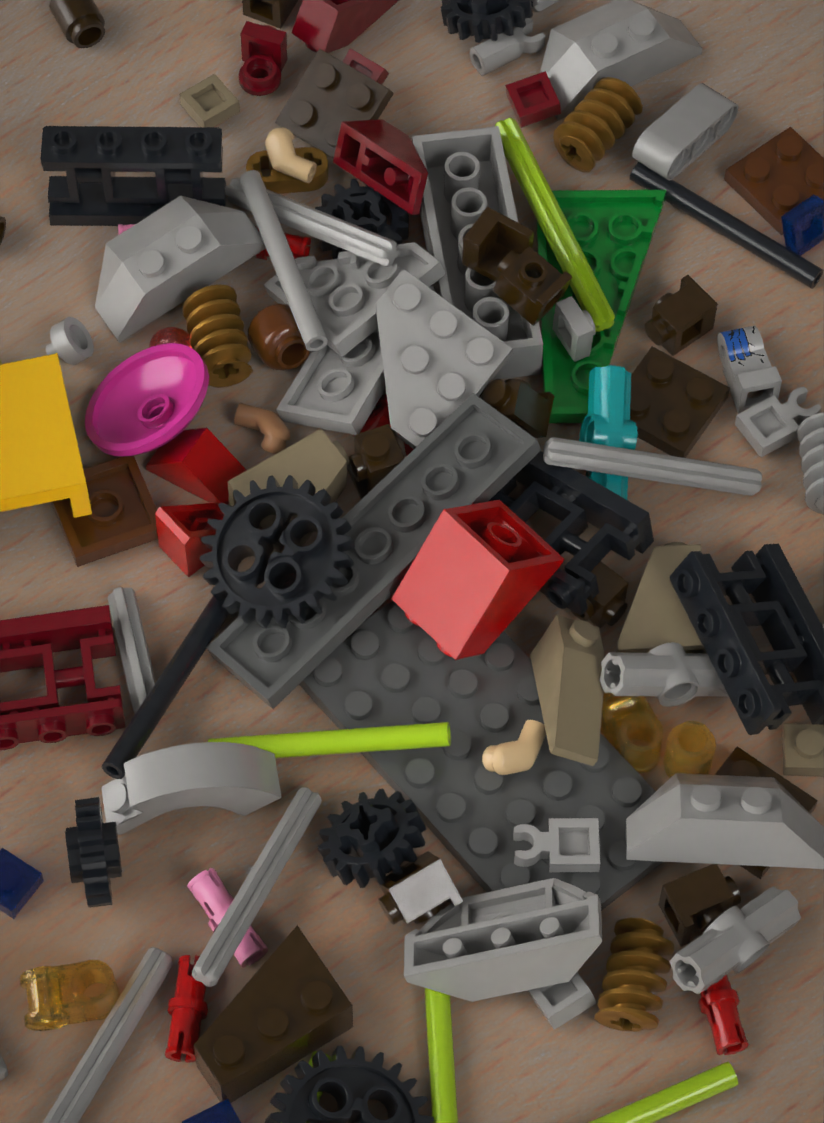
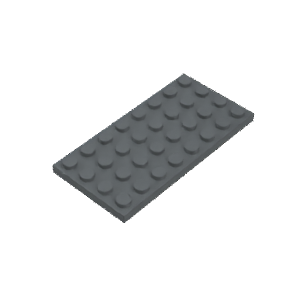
M392 600L367 618L299 684L339 729L449 722L451 746L360 753L395 791L401 792L405 801L412 799L424 824L486 892L556 878L574 885L585 892L597 894L601 900L602 911L663 863L661 861L626 860V818L656 791L601 733L598 760L594 766L550 754L546 735L536 761L529 770L499 775L496 772H490L485 769L482 755L487 747L517 741L527 720H535L544 724L531 659L504 631L484 654L455 660L441 652L436 645V641L421 627L411 623L406 618L404 611ZM549 818H598L600 844L599 872H549V859H540L536 864L529 867L515 865L514 851H526L533 846L525 840L514 841V827L520 824H529L536 827L540 832H548Z

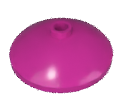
M176 343L156 345L129 357L104 378L89 401L85 414V429L89 439L100 451L112 456L140 455L167 444L178 436L199 412L209 384L207 365L194 349Z

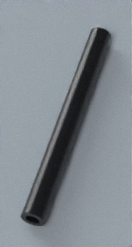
M640 162L633 168L630 174L631 181L646 190H667L666 202L811 289L821 279L823 269L673 179L668 181Z
M212 596L103 762L102 769L110 777L115 779H122L124 777V763L137 757L207 649L206 647L211 643L229 615V612L223 607L225 600L218 601Z

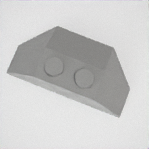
M614 0L552 28L540 73L546 71L559 99L561 114L555 117L557 120H560L573 112L574 108L584 100V97L594 89V86L601 79L607 77L617 78L626 82L629 86H634L701 55L703 48L681 20L633 0Z
M179 196L106 243L95 308L120 343L184 302L195 291L209 286L266 249L261 234L244 211Z
M675 773L626 818V860L824 869V827L775 778Z
M556 878L463 897L462 903L457 906L450 904L434 915L420 930L415 928L405 935L404 978L407 983L471 1002L569 982L603 942L601 900L595 893L585 892L574 885Z

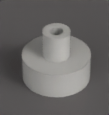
M67 317L51 327L50 338L52 343L46 346L47 355L58 353L59 359L62 358L70 365H77L92 356L94 352L92 338L79 320L74 317Z

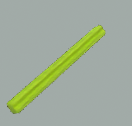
M510 117L504 121L499 120L495 126H499L505 157L563 272L566 271L572 276L569 284L582 310L588 311L591 315L596 332L611 328L614 325L615 315L517 121Z

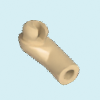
M284 127L272 129L265 141V147L272 168L303 182L310 183L315 175L317 164L296 155L292 142L295 138L289 129Z
M527 720L517 741L487 747L482 755L485 769L490 772H496L499 775L529 770L534 765L546 737L544 724L535 720Z

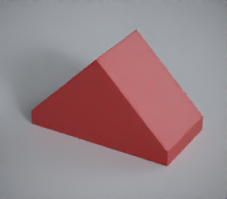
M207 427L183 430L170 442L159 447L146 465L147 471L209 503H216L217 505L220 503L229 505L227 481L247 471Z
M216 503L160 506L155 513L159 547L187 577H190L205 566L201 562L200 556L212 551L201 541L204 536L216 534V531L209 525L208 520H222L225 515Z

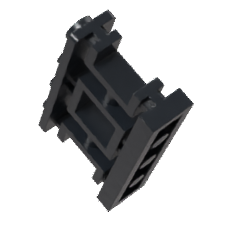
M45 126L43 128L40 158L43 171H66V176H49L48 203H50L49 219L51 226H118V224H137L179 196L226 207L227 195L225 187L227 185L225 178L203 177V172L222 173V129L219 127ZM115 172H155L156 177H115Z
M540 451L489 501L501 500L524 522L539 508L562 521L544 541L560 555L566 551L574 557L564 566L565 572L558 569L539 591L545 594L548 600L560 609L567 607L581 616L588 609L586 599L589 596L594 599L599 593L596 575L591 573L594 567L611 550L630 561L635 555V550L643 554L654 542L649 512L572 468L546 464L543 460L544 452ZM516 481L528 488L515 500L508 495L517 486ZM587 522L600 529L588 542L579 537L588 528Z
M779 543L764 544L756 555L753 550L745 551L731 567L733 572L719 573L710 554H702L701 551H691L670 575V581L749 735L759 734L766 726L769 730L777 729L792 714L789 706L803 705L812 725H824V628ZM749 594H752L756 603L752 602ZM724 596L729 597L732 605L728 604ZM761 625L774 651L760 652L748 627ZM789 672L794 674L797 682L794 683ZM765 675H769L774 685L769 684Z

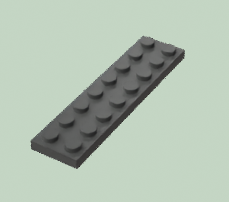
M472 393L343 517L348 520L352 527L344 535L350 536L355 543L354 548L343 553L350 556L354 565L348 568H340L339 571L344 575L348 583L347 585L333 583L331 589L337 597L336 601L322 597L319 603L323 613L319 615L309 607L305 609V623L301 624L292 614L288 616L287 626L283 629L274 617L271 618L267 628H262L259 625L256 615L248 624L238 617L206 647L210 655L274 709L397 590L443 509L488 502L541 451L538 440ZM292 573L284 576L279 583L278 589H286L292 586L297 574Z

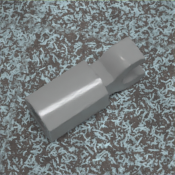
M531 18L525 19L526 26L524 28L515 27L513 30L514 35L512 36L501 33L498 35L497 41L488 39L470 48L469 53L472 65L481 76L520 58L521 53L531 54L542 50L545 46V34L543 32L533 37L526 36L533 32V20Z

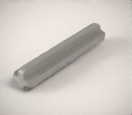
M117 587L108 595V602L133 712L136 714L155 685L156 680L135 591L131 587Z

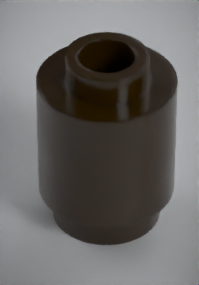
M93 0L50 1V11L69 42L75 44L78 48H89L102 40L105 35V21Z

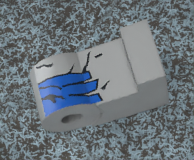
M754 325L719 332L717 336L719 357L738 414L773 395L778 399L782 380L777 367L771 366L758 328ZM764 390L763 394L759 397H747L749 392Z

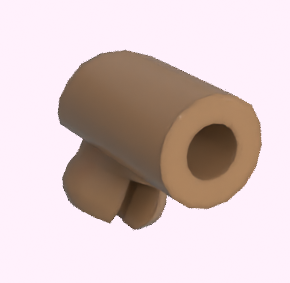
M239 403L234 417L235 425L265 434L261 443L264 451L277 454L286 449V441H290L291 432L277 413Z

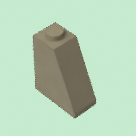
M319 429L227 481L229 505L233 507L236 504L233 496L235 489L246 497L251 494L250 481L254 480L261 490L266 489L268 477L272 475L280 487H283L288 475L293 476L296 480L298 489L306 480H310L316 488L315 494L324 488L331 497L330 503H333L347 486L349 457L337 440L331 442L324 431ZM269 515L263 518L259 529L263 530L272 526L276 515ZM293 515L290 519V522L293 519L297 518L298 515ZM313 532L303 536L299 544L300 547H303Z
M671 542L664 546L653 548L617 641L616 652L648 653L659 645L675 642L683 646L685 653L707 654L670 581V575L691 551L702 552L701 544L687 545L683 542Z

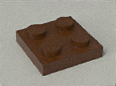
M792 127L784 130L728 167L725 171L724 180L780 235L785 234L824 207V158Z
M123 456L84 469L92 510L91 515L74 518L70 498L51 502L77 567L158 539L155 518L157 509L134 456Z

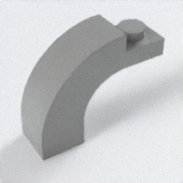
M230 742L191 743L143 754L124 763L125 775L122 779H115L101 787L106 823L116 821L118 835H122L159 815L177 809L210 806L223 808L246 816L282 798L275 754L254 746Z

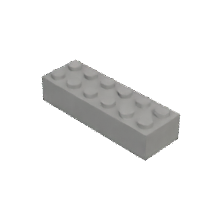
M499 126L412 136V143L428 171L419 211L426 249L429 254L440 261L446 273L433 284L435 292L513 348V354L492 380L541 374L543 340L539 322L534 326L531 325L493 292L496 285L495 281L462 264L463 238L487 207L518 222Z

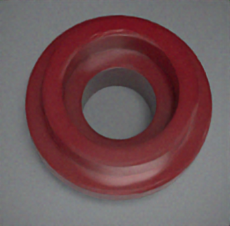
M254 55L249 57L240 68L239 84L245 92L251 95L265 96L273 93L280 86L281 70L272 58L265 55Z

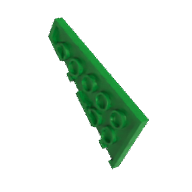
M667 190L552 191L615 315V319L613 320L614 325L611 328L596 332L593 335L590 356L576 362L572 360L552 329L556 305L540 320L543 340V393L550 392L554 395L549 423H583L584 418L587 416L589 372L595 367H606L611 363L665 202ZM536 219L537 253L563 274L564 272ZM569 284L561 300L572 296L582 310Z

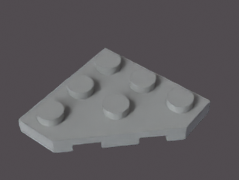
M415 242L398 244L397 248L400 250L399 257L395 258L390 266L381 265L349 251L339 252L338 258L317 261L314 255L295 259L327 337V345L341 357L378 329L375 303L402 269H405L430 287L446 274L440 261ZM276 274L263 285L274 301L280 304H288Z
M402 269L377 300L375 307L391 429L395 436L415 449L472 393L479 397L511 357L513 348L405 269Z

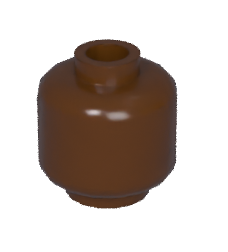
M278 303L267 306L252 319L248 328V340L266 366L273 370L284 371L297 368L306 361L311 351H308L305 347L288 304Z

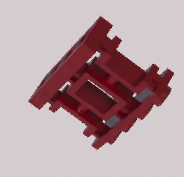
M109 605L0 620V673L44 667L47 696L7 702L0 701V750L12 749L20 743L33 741L56 743L66 739L68 736L81 734L104 736L111 734L116 729L126 727L120 685L96 689L93 659L116 656ZM81 649L83 666L55 670L54 652ZM81 685L86 686L88 703L60 707L58 689Z

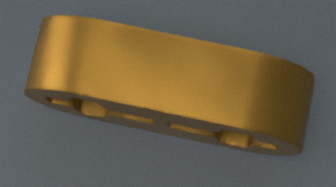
M315 147L294 148L297 156L317 164L315 175L310 183L274 170L271 166L267 150L256 152L247 160L246 172L250 170L258 171L266 189L277 194L320 189L328 181L329 166L327 156L322 150ZM270 169L271 176H262L261 170Z

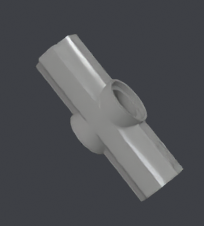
M665 643L651 649L648 653L609 652L601 662L602 671L599 679L605 693H613L615 696H657L659 703L665 707L684 704L695 696H728L708 654L685 653L683 646L679 643Z
M773 886L765 890L757 898L752 899L741 909L736 905L729 908L715 919L700 937L682 948L672 957L669 962L673 970V979L683 991H693L698 995L702 991L707 990L712 984L720 981L732 970L736 974L740 973L758 959L770 946V943L792 929L799 922L801 916L798 911V901L787 889L779 890Z

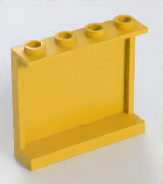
M58 353L0 364V512L70 498L74 518L91 515L92 510Z

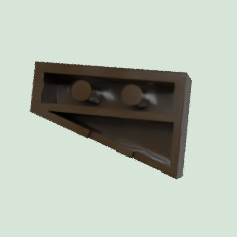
M298 925L194 1044L197 1067L223 1107L353 1028V1005Z

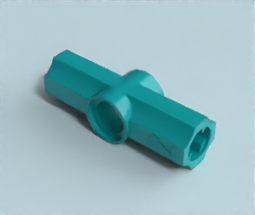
M609 365L606 367H595L589 372L588 414L581 425L579 441L635 450L638 433L636 423L630 420L631 373L626 371L625 367ZM586 470V477L627 500L628 477Z

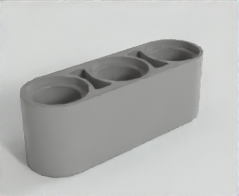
M700 83L645 129L634 146L632 157L670 181L729 130L737 116L739 107L736 103L704 83Z

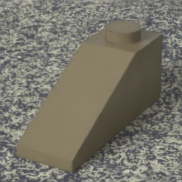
M556 615L530 654L550 754L594 766L598 760L604 693L599 679L602 671L601 662L606 656L598 627L583 620H573L560 615Z

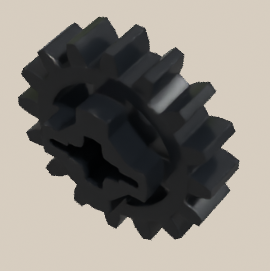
M441 0L443 24L448 27L449 34L459 33L460 40L474 36L475 42L478 43L482 39L497 41L498 34L514 35L513 27L524 28L526 26L525 19L532 18L533 16L532 0Z
M356 178L351 179L350 188L345 189L340 184L334 185L335 196L324 193L321 196L322 206L315 207L317 210L394 240L397 245L402 244V240H406L409 237V213L368 185L359 186ZM387 217L389 218V220H390V222H391L390 225L387 224ZM320 240V249L323 252L332 249L333 259L338 258L339 252L347 251Z
M379 789L374 798L368 799L365 792L359 793V802L353 805L347 801L342 802L344 812L341 815L329 814L327 818L332 827L321 829L319 832L323 843L318 845V850L323 857V861L333 877L339 876L344 885H348L356 879L360 888H365L370 878H376L380 885L385 884L387 873L392 871L400 876L403 874L401 864L404 861L416 862L418 858L413 848L425 846L426 842L421 833L426 830V826L412 799L405 801L399 791H396L388 798L384 789Z
M99 797L75 800L77 827L66 828L65 831L71 882H84L89 908L112 905L110 878L122 877L116 821L103 822Z

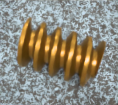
M611 77L601 79L594 86V89L584 97V100L574 108V111L564 119V122L554 130L553 140L560 156L574 169L581 172H590L595 167V161H600L605 156V150H610L615 145V139H620L625 133V128H629L635 122V115L642 114L643 105L641 99L626 82Z
M216 284L201 288L191 294L183 304V316L186 320L187 332L190 335V346L201 356L207 365L209 373L208 386L217 388L238 384L247 379L253 372L251 365L247 364L251 360L252 354L247 346V335L243 331L244 321L239 317L241 309L236 302L237 293L233 287L228 285Z
M632 917L620 919L615 923L614 933L616 937L611 941L610 951L612 955L607 959L606 970L608 973L603 977L601 986L604 992L599 995L597 1004L600 1011L595 1013L594 1020L603 1026L619 1031L637 1032L658 1028L659 1019L647 1011L662 1009L663 1000L651 992H663L666 990L667 981L656 974L670 972V962L661 956L673 954L675 945L672 941L663 937L664 930L662 927L652 921Z

